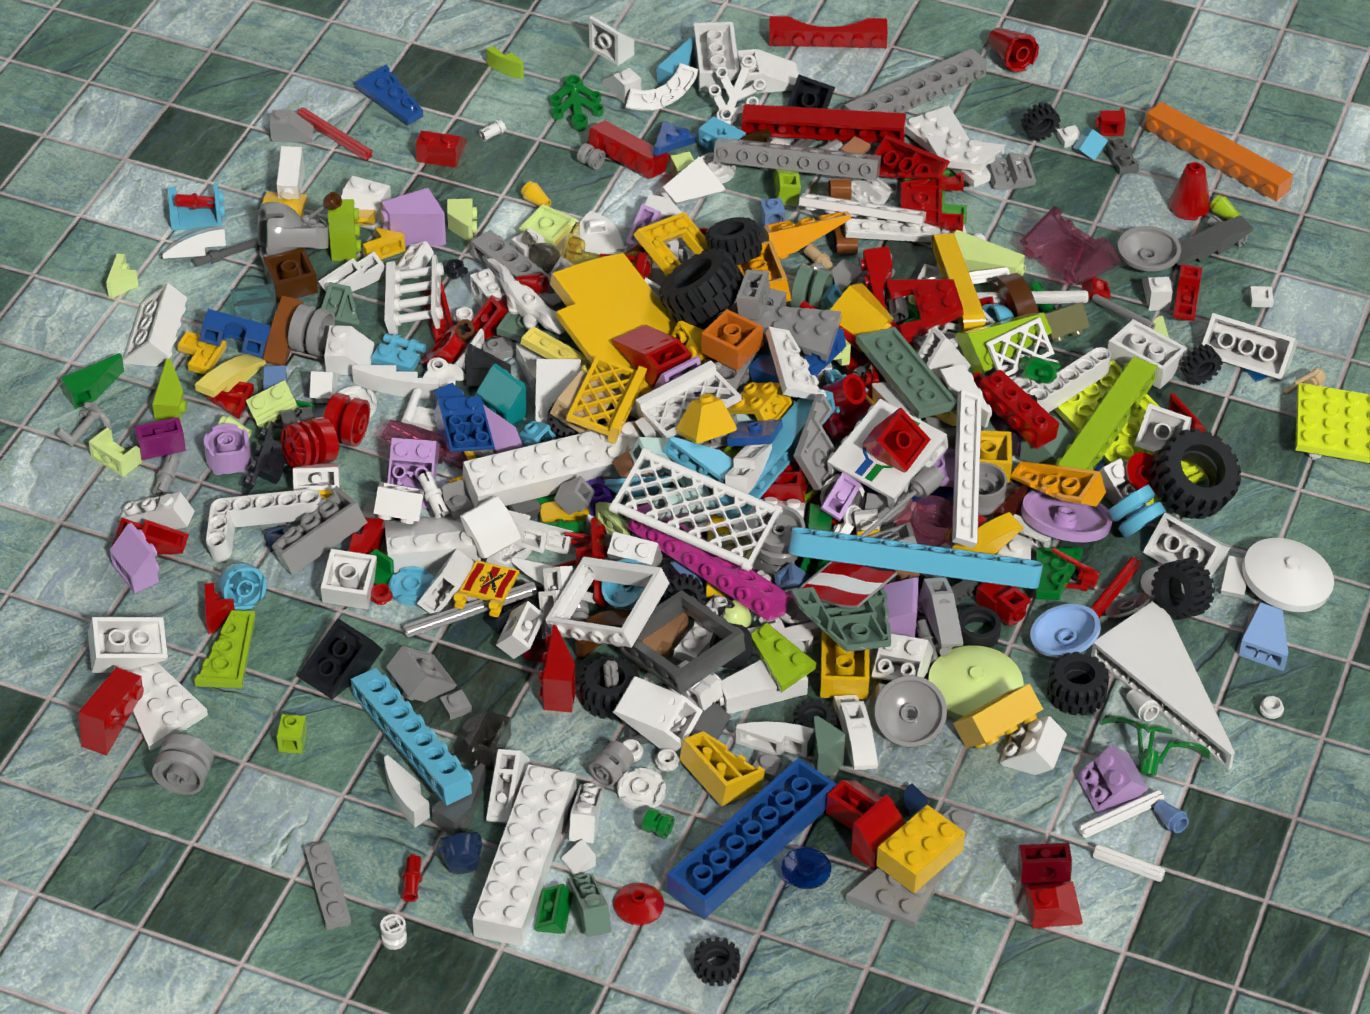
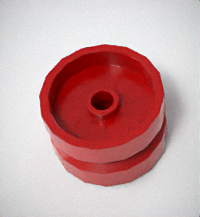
M342 393L332 395L323 417L329 419L333 424L338 441L341 440L344 445L357 447L361 443L370 420V404L368 400L356 397L351 399L349 395Z

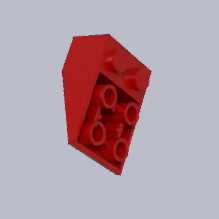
M643 325L612 339V343L636 369L639 366L647 368L645 379L652 387L656 384L662 373L690 360L692 353L678 338L648 325Z
M553 625L551 634H547L546 648L548 650L543 653L542 666H545V668L540 670L539 684L543 685L540 688V700H544V710L572 713L576 695L575 663L557 625Z

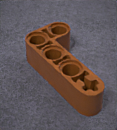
M850 178L829 179L828 197L851 200L852 186ZM842 225L832 230L836 255L858 254V238H845Z

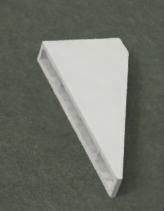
M1152 601L1093 643L1091 657L1096 656L1099 658V662L1103 661L1105 668L1108 669L1111 675L1130 690L1137 689L1158 703L1160 715L1193 742L1208 748L1210 756L1226 769L1232 768L1235 754L1233 747L1170 615L1163 608Z

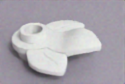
M436 357L428 362L427 372L423 375V378H439L441 388L452 382L455 385L456 381L466 380V375L459 366L448 364L446 360Z

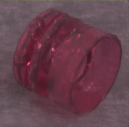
M934 495L920 498L917 501L909 522H911L918 544L938 547L946 542L950 546L953 529L952 502Z

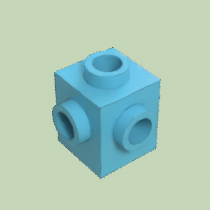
M537 421L528 423L519 434L523 447L557 439L549 424Z

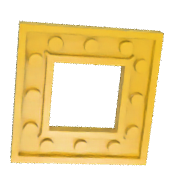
M685 212L642 227L633 234L638 243L651 256L653 262L664 272L665 276L670 274L676 266L681 265L680 261L665 243L682 238L694 254H700L705 250L709 251L706 237Z

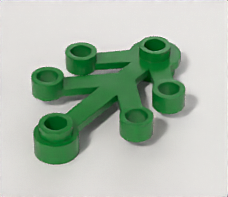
M577 75L567 76L563 82V88L549 98L550 105L554 107L552 109V118L555 120L563 119L564 112L573 105L572 126L576 131H584L588 126V116L582 113L581 105L592 110V115L595 117H600L604 114V107L599 104L601 102V93L583 86V81ZM579 92L589 96V100L580 96ZM571 93V96L562 103V98Z

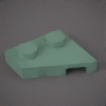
M329 282L321 308L333 311L335 325L352 326L354 329L359 330L360 322L357 317L351 287Z

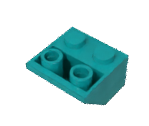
M495 363L477 390V396H481L484 406L514 426L527 417L526 386L522 381L509 374L506 369H502Z

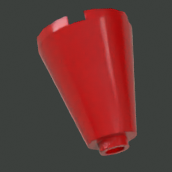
M1000 27L994 28L989 33V44L1011 71L1023 72L1027 70L1026 67L1029 64L1033 65L1036 61L1039 45L1033 36Z
M1192 162L1185 166L1169 199L1170 211L1172 209L1178 218L1194 221L1198 220L1200 216H1207L1210 211L1206 169L1198 162Z

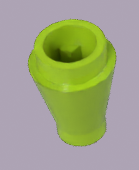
M1218 195L1210 204L1212 213L1226 220L1241 216L1226 196Z

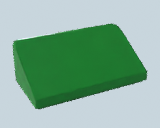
M564 883L542 889L535 931L564 934L566 932L573 895Z

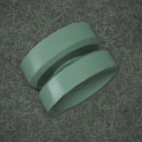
M801 264L793 284L791 307L799 308L801 303L806 301L816 309L826 310V305L821 298L829 286L832 285L833 272L820 268L815 273L813 266Z

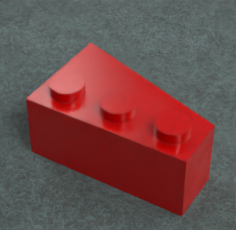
M797 461L791 462L760 499L766 497H774L779 501L797 499L805 503L808 479Z

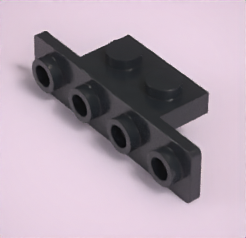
M272 421L266 427L262 426L257 434L259 442L255 444L252 450L254 457L247 466L249 473L246 474L241 484L244 487L243 496L248 495L253 489L258 476L274 484H277L281 478L286 458L283 454L281 443L270 438L275 424Z

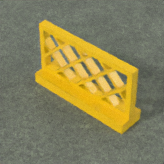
M596 356L568 412L566 421L607 435V441L616 444L644 384L647 368L639 366L637 370ZM600 365L606 367L608 371L599 373L596 367ZM618 374H625L630 376V378L621 381ZM612 376L615 382L606 384L603 378ZM598 380L601 386L592 388L589 382ZM619 388L622 394L613 396L610 390ZM605 391L608 398L599 400L596 393ZM591 395L594 401L585 403L582 397ZM612 403L615 409L606 411L603 405ZM598 407L601 413L592 415L589 408ZM583 410L586 417L581 418L575 416L574 413ZM605 418L608 423L607 427L597 424L596 420Z

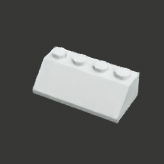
M733 22L694 23V52L696 69H699L697 74L699 92H709L710 86L714 84L719 85L723 89L724 86L716 75V70L719 67L727 68L730 81H733L740 73ZM724 71L719 73L720 76H724L726 74V72Z
M169 283L141 302L123 357V363L156 367L171 357L172 346L177 340L176 333L182 324L180 320L186 310L187 297Z
M1212 313L1202 344L1203 346L1205 344L1211 345L1222 358V362L1282 380L1291 364L1298 341L1293 337Z

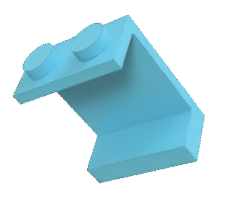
M214 183L215 196L213 197L215 202H207L215 204L213 209L197 208L192 210L190 207H177L173 202V198L177 194L176 187H168L172 230L222 226L221 217H225L224 204L220 205V203H224L223 191L218 189V183Z

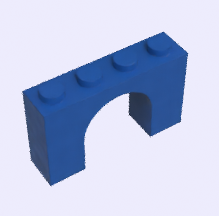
M838 328L828 361L822 360L819 355L814 353L803 357L809 364L808 370L811 375L817 377L844 350L846 341L843 329ZM761 354L749 366L752 382L780 383L772 357Z

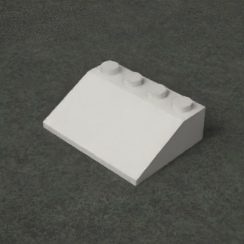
M451 515L441 516V518L426 517L419 518V522L414 521V524L402 523L400 520L384 521L387 556L393 559L394 573H399L400 569L411 566L422 567L426 570L441 569L456 548L474 562L476 560L481 561L472 537L467 536L461 518L453 519Z

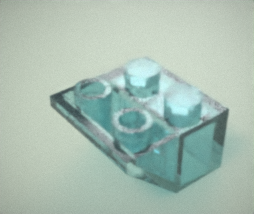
M274 284L231 289L234 316L272 326L277 311Z

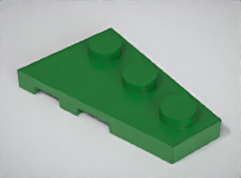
M1037 547V561L1041 562L1043 567L1039 588H1036V600H1060L1077 567L1051 551L1052 548ZM1055 548L1077 561H1080L1083 555V548Z

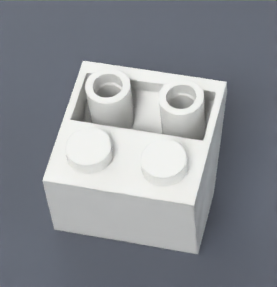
M891 634V646L878 649L872 678L888 681L903 676L924 678L928 672L933 653L929 640Z
M1049 715L1040 719L1036 718L1027 724L1017 725L1018 729L1010 733V738L1003 750L1004 753L1000 764L1033 775L1053 770L1067 733Z

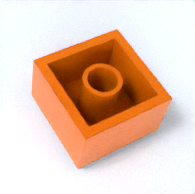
M728 309L701 333V353L737 371L763 346V326Z

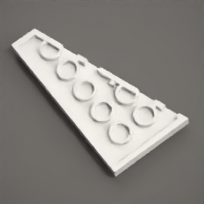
M949 105L906 120L905 133L930 153L931 147L926 145L927 135L970 140ZM987 167L981 172L950 168L955 173H964V180L973 187L990 181L991 174Z
M159 663L127 670L142 676L144 693L132 713L145 739L149 753L161 746L168 736L180 734L208 716L207 709Z

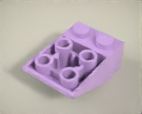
M392 438L388 483L423 489L418 477L423 473L426 477V472H431L435 481L440 444L437 441ZM423 497L422 508L431 509L429 501H426L425 497Z

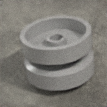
M300 304L293 314L289 327L288 344L290 349L300 352L307 350L309 354L320 357L325 355L329 326H335L333 311L322 308L316 310L314 306Z
M782 506L783 512L776 520L758 554L761 560L769 564L786 565L799 558V556L790 554L788 549L792 528H805V522L798 511L788 506ZM767 513L761 516L766 525L770 521L772 514ZM756 518L754 528L761 527L759 520ZM763 531L754 533V540L756 542L759 541Z
M170 735L165 738L152 768L153 777L159 785L173 793L182 795L196 794L202 790L207 779V774L214 761L213 751L202 740L191 735Z

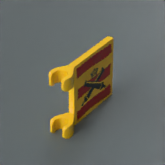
M476 560L460 590L454 595V601H456L454 608L463 609L469 596L490 601L489 609L491 611L489 616L499 617L503 603L520 574L519 570Z

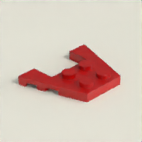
M956 173V176L948 178L946 175H942L940 179L930 181L927 179H917L901 182L900 208L926 212L924 223L954 232L956 230L963 232V214L942 213L941 211L942 190L963 191L964 173Z
M954 279L886 280L891 300L914 295L921 320L900 324L901 334L908 343L919 334L921 336L927 334L928 330L936 325L941 327L964 315Z

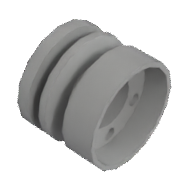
M980 462L978 516H984L987 522L1003 513L1007 477L1000 467L986 462Z

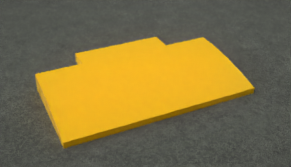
M624 253L589 260L552 273L550 285L567 306L556 312V318L591 365L595 357L599 356L637 370L612 343V339L643 325H648L672 335L677 325L665 306ZM600 365L596 367L599 373L608 371L606 367ZM622 374L624 380L630 378V376ZM646 379L637 399L654 390Z

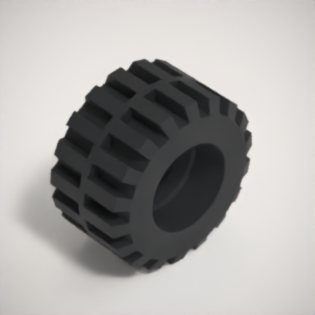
M728 218L715 223L706 231L705 236L709 251L714 248L725 250L730 254L736 265L756 258L763 248L758 225L751 218Z
M1185 558L1164 563L1154 573L1155 580L1151 582L1153 586L1151 593L1155 597L1154 603L1163 608L1173 620H1181L1205 613V610L1211 607L1210 603L1214 600L1212 593H1215V588L1212 587V583H1214L1213 578L1209 576L1210 571L1208 569L1205 570V565L1202 562L1198 563L1196 559ZM1181 583H1182V585H1183V587H1184V593H1185V594H1183V591H1182V588H1181Z
M1069 652L1065 653L1064 657L1059 656L1051 664L1047 695H1049L1050 702H1054V706L1057 709L1061 708L1064 713L1071 712V715L1080 713L1083 716L1087 715V712L1091 714L1096 712V708L1100 709L1106 700L1109 671L1105 668L1103 661L1099 662V658L1096 656L1091 657L1089 653L1080 654V652H1074V654H1071Z
M609 655L607 658L601 656L598 660H591L590 664H586L584 670L580 673V698L584 709L587 712L591 711V715L595 717L599 715L601 719L610 717V720L616 719L617 715L613 711L633 677L640 678L636 666H632V662L629 660L624 661V658L620 656L619 658H614V655ZM607 660L617 662L618 687L604 688V675L606 674L604 673L603 666Z

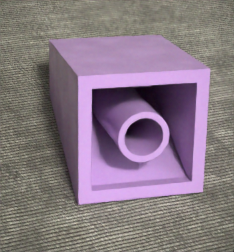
M429 188L382 201L380 217L383 227L381 228L403 233L405 235V246L427 241L430 246L446 245L445 214Z
M918 578L885 584L883 588L887 594L890 633L915 638Z

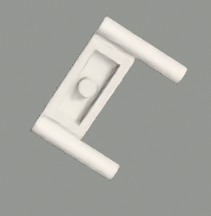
M414 388L401 420L402 424H412V428L438 433L434 418L435 410L416 407L422 390Z

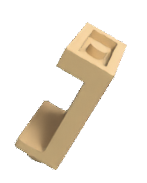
M582 370L557 398L550 412L551 415L580 434L592 430L566 421V417L587 375ZM597 380L589 382L592 388L601 386ZM610 390L613 396L618 395L614 391ZM605 391L596 393L599 400L608 398ZM591 395L582 397L585 403L594 401ZM608 403L603 406L606 411H609L613 404ZM598 407L589 408L592 415L601 413ZM583 410L574 413L575 416L586 417Z

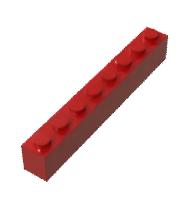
M744 104L742 131L748 135L759 130L769 129L771 137L818 140L838 139L839 141H850L855 136L869 143H881L885 135L904 142L906 113Z

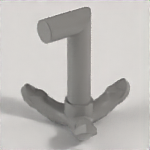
M84 403V407L87 409L82 410L79 416L80 418H85V420L71 435L61 428L57 436L73 447L98 419L102 421L105 428L112 429L108 416L96 403Z

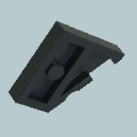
M467 344V386H480L495 363L511 374V364L472 344Z

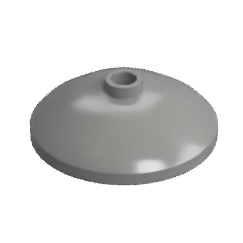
M1139 226L1129 229L1121 235L1118 241L1117 249L1121 259L1129 266L1145 272H1158L1168 269L1178 262L1181 255V245L1178 239L1172 233L1154 226Z
M903 676L892 680L881 690L875 703V720L879 730L889 741L902 747L915 748L930 743L941 733L947 718L946 701L939 688L929 680L918 676ZM913 711L915 716L910 719L906 716V713Z

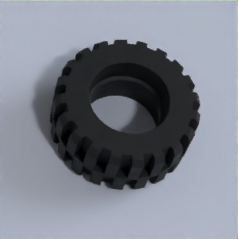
M716 248L710 251L705 250L683 261L681 265L676 266L665 277V281H662L659 288V299L675 323L684 321L696 326L699 323L702 324L709 319L717 317L719 313H723L729 305L735 302L744 275L730 254L725 250Z
M1186 429L1178 434H1174L1158 450L1151 462L1150 477L1153 478L1151 480L1153 489L1156 488L1157 490L1155 494L1165 502L1163 505L1168 509L1171 507L1174 513L1178 515L1184 514L1186 518L1193 519L1196 516V519H1205L1207 516L1215 515L1236 495L1238 486L1241 484V476H1239L1241 468L1240 465H1237L1238 458L1236 454L1231 452L1232 448L1228 444L1225 445L1222 442L1223 439L1219 436L1214 437L1208 431L1202 433L1200 429H1192L1191 431ZM1181 461H1190L1201 467L1209 479L1210 488L1201 487L1191 482L1182 469Z

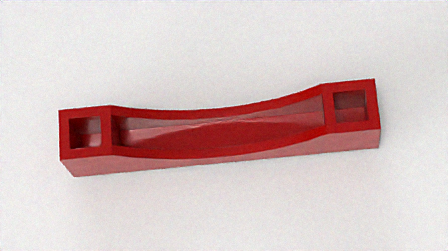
M770 16L769 46L887 48V18H866L857 23L835 27L806 24L790 16Z
M889 246L864 249L863 258L859 259L860 269L865 271L866 275L863 277L864 285L887 310L883 292L887 284L886 280H889L892 276L893 267ZM892 321L890 323L892 327H895L901 334L900 327Z

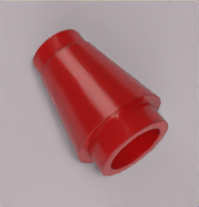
M543 273L518 275L516 277V281L530 287L537 294L545 293L548 290L549 279Z

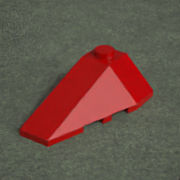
M885 135L873 154L881 156L880 177L940 179L950 163L945 158L888 135Z

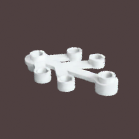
M745 55L741 58V71L734 88L728 77L727 68L719 67L716 70L717 78L721 80L729 96L727 106L721 96L720 86L714 84L709 88V94L714 98L719 108L717 118L730 125L734 124L737 116L743 113L744 104L735 108L737 101L766 90V83L763 79H757L754 85L743 89L748 74L757 67L756 59L752 55ZM746 60L752 61L750 64H745ZM722 71L726 72L724 76H720L719 73ZM760 83L764 85L762 88L756 87ZM717 89L719 92L713 94L712 90ZM749 97L746 104L755 101L756 105H759L756 97ZM725 113L731 114L728 118H725L723 115Z

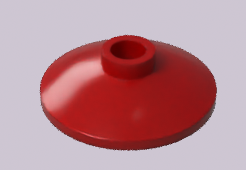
M1144 452L1136 453L1129 458L1126 465V474L1130 484L1137 491L1149 484L1154 493H1156V488L1153 489L1151 484L1153 478L1150 477L1151 462L1154 456Z
M633 883L623 887L616 894L614 909L617 916L624 922L632 925H646L654 922L661 916L664 910V898L658 889L649 884Z

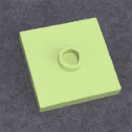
M542 204L519 227V233L533 229L537 234L542 235L546 245L554 248L577 225V219Z

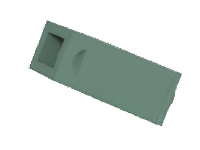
M583 873L576 875L574 878H569L576 909L586 937L610 933L611 924L608 904L594 875Z

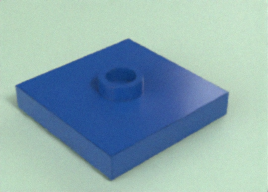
M782 419L739 422L736 425L737 430L731 432L727 437L728 446L771 444L783 428Z

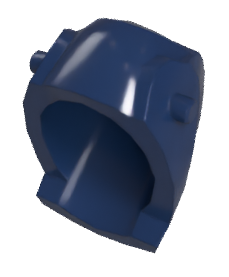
M478 832L440 838L438 841L439 853L453 874H466L477 869L483 846L481 835Z

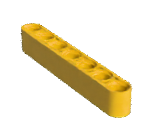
M933 234L931 240L932 250L942 278L954 279L962 303L964 315L957 318L961 330L964 332L985 326L984 311L955 234Z

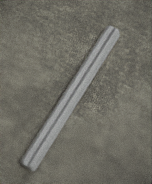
M529 582L512 588L503 606L536 595L537 588L535 583ZM478 599L465 604L463 609L452 608L407 623L403 626L404 633L407 638L487 612L491 610L489 609L490 601Z

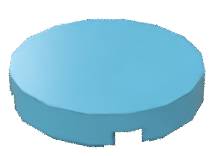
M411 566L400 569V572L396 575L394 573L389 581V588L393 594V599L402 605H418L419 599L433 581L434 576L430 575L422 567Z

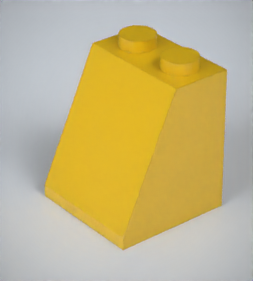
M862 283L850 285L830 309L832 311H841L842 319L840 325L855 336L891 328L892 325L890 323L894 320ZM854 346L860 353L863 352L859 348Z

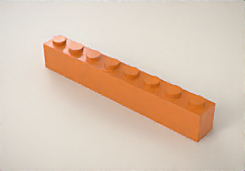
M1160 102L1147 112L1146 130L1272 200L1277 201L1291 189L1293 179L1291 172L1169 105Z

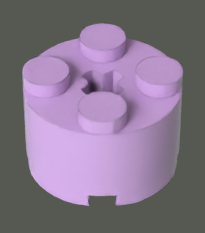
M224 423L214 426L212 431L204 436L206 462L215 475L233 474L247 470L248 463L251 460L249 435L244 428L242 430L236 424Z

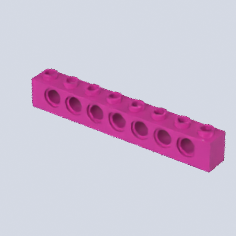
M649 504L637 507V511L645 515L647 512L652 511ZM630 519L628 529L645 540L659 543L661 551L767 621L784 616L791 595L752 569L750 572L745 571L737 564ZM659 520V521L664 522V523H666V524L669 522V521ZM679 523L680 530L687 533L691 530L682 523Z

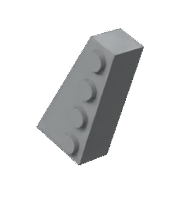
M338 486L331 490L332 495L327 500L324 498L320 500L317 504L318 508L312 514L306 513L301 518V524L298 527H291L272 545L282 566L292 575L303 570L306 565L320 558L326 551L339 545L342 540L352 533L359 531L362 526L367 524L357 502Z

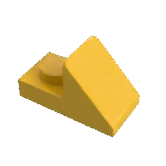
M375 228V240L363 244L364 258L375 252L380 260L406 251L405 235L403 233L382 228Z

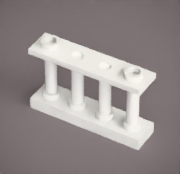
M432 255V266L405 271L397 269L395 261L386 262L384 321L390 335L398 334V326H401V323L433 318L435 328H440V319H443V310L440 306L441 275H444V268L442 262H438L436 255ZM432 275V281L407 285L399 284L403 279ZM431 289V295L404 300L399 298V296L405 293ZM431 304V310L401 315L399 311H402V308Z

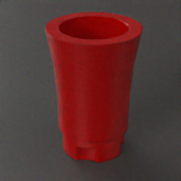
M849 374L841 380L820 388L833 392L836 408L860 404L866 397L865 384L856 374Z

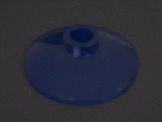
M804 847L795 849L784 857L781 871L785 880L792 886L800 889H814L822 886L829 879L831 863L828 857L821 851Z

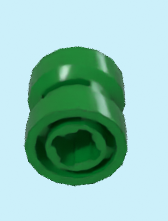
M651 807L644 816L642 830L648 833L654 832L658 837L666 839L673 829L675 817L669 814H660L659 810Z

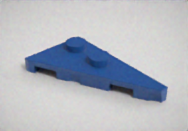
M663 121L654 147V155L659 156L694 144L696 135L690 133V130L686 128H679Z

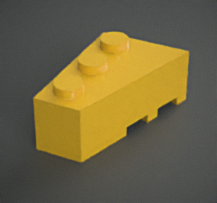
M702 731L683 739L679 760L722 807L760 791L765 769L760 766L755 768L746 762V757L741 754L736 756L727 750L728 746Z

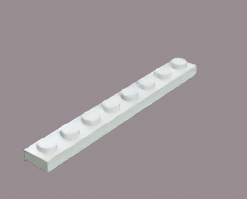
M961 390L957 395L952 542L973 548L977 544L982 396Z

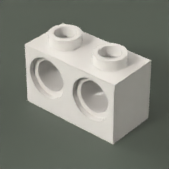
M489 268L470 275L471 295L481 307L491 295L507 301L501 282Z

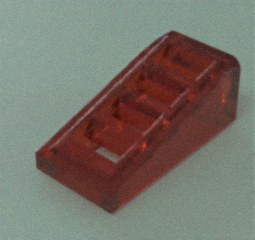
M1022 485L997 508L994 513V519L1008 512L1013 516L1015 514L1020 515L1023 499L1027 495L1028 488L1026 485Z

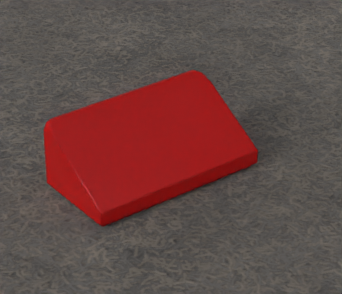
M1171 393L1168 410L1191 417L1190 431L1192 429H1200L1202 433L1206 431L1199 419L1174 393Z

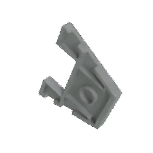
M817 394L815 396L794 454V458L814 490H821L826 480L832 477L829 475L827 460L832 452H836L835 447L822 427L823 422L833 410L824 394ZM838 470L834 475L840 474L842 472Z

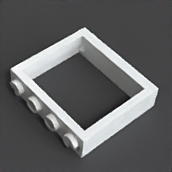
M583 557L545 621L551 632L553 625H557L562 637L632 648L668 587L669 581L660 567ZM593 580L645 587L622 628L570 620Z

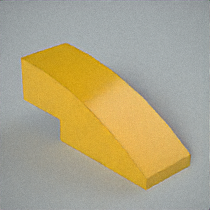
M1008 512L978 527L977 544L973 548L956 543L952 549L995 555L1024 527Z

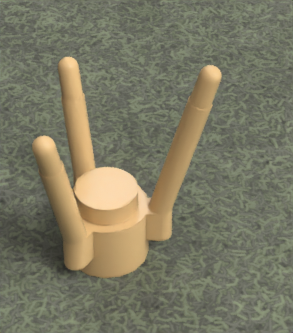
M1315 368L1307 375L1296 380L1292 386L1282 393L1286 395L1295 390L1299 383L1325 387L1323 383L1326 381V375L1321 369Z

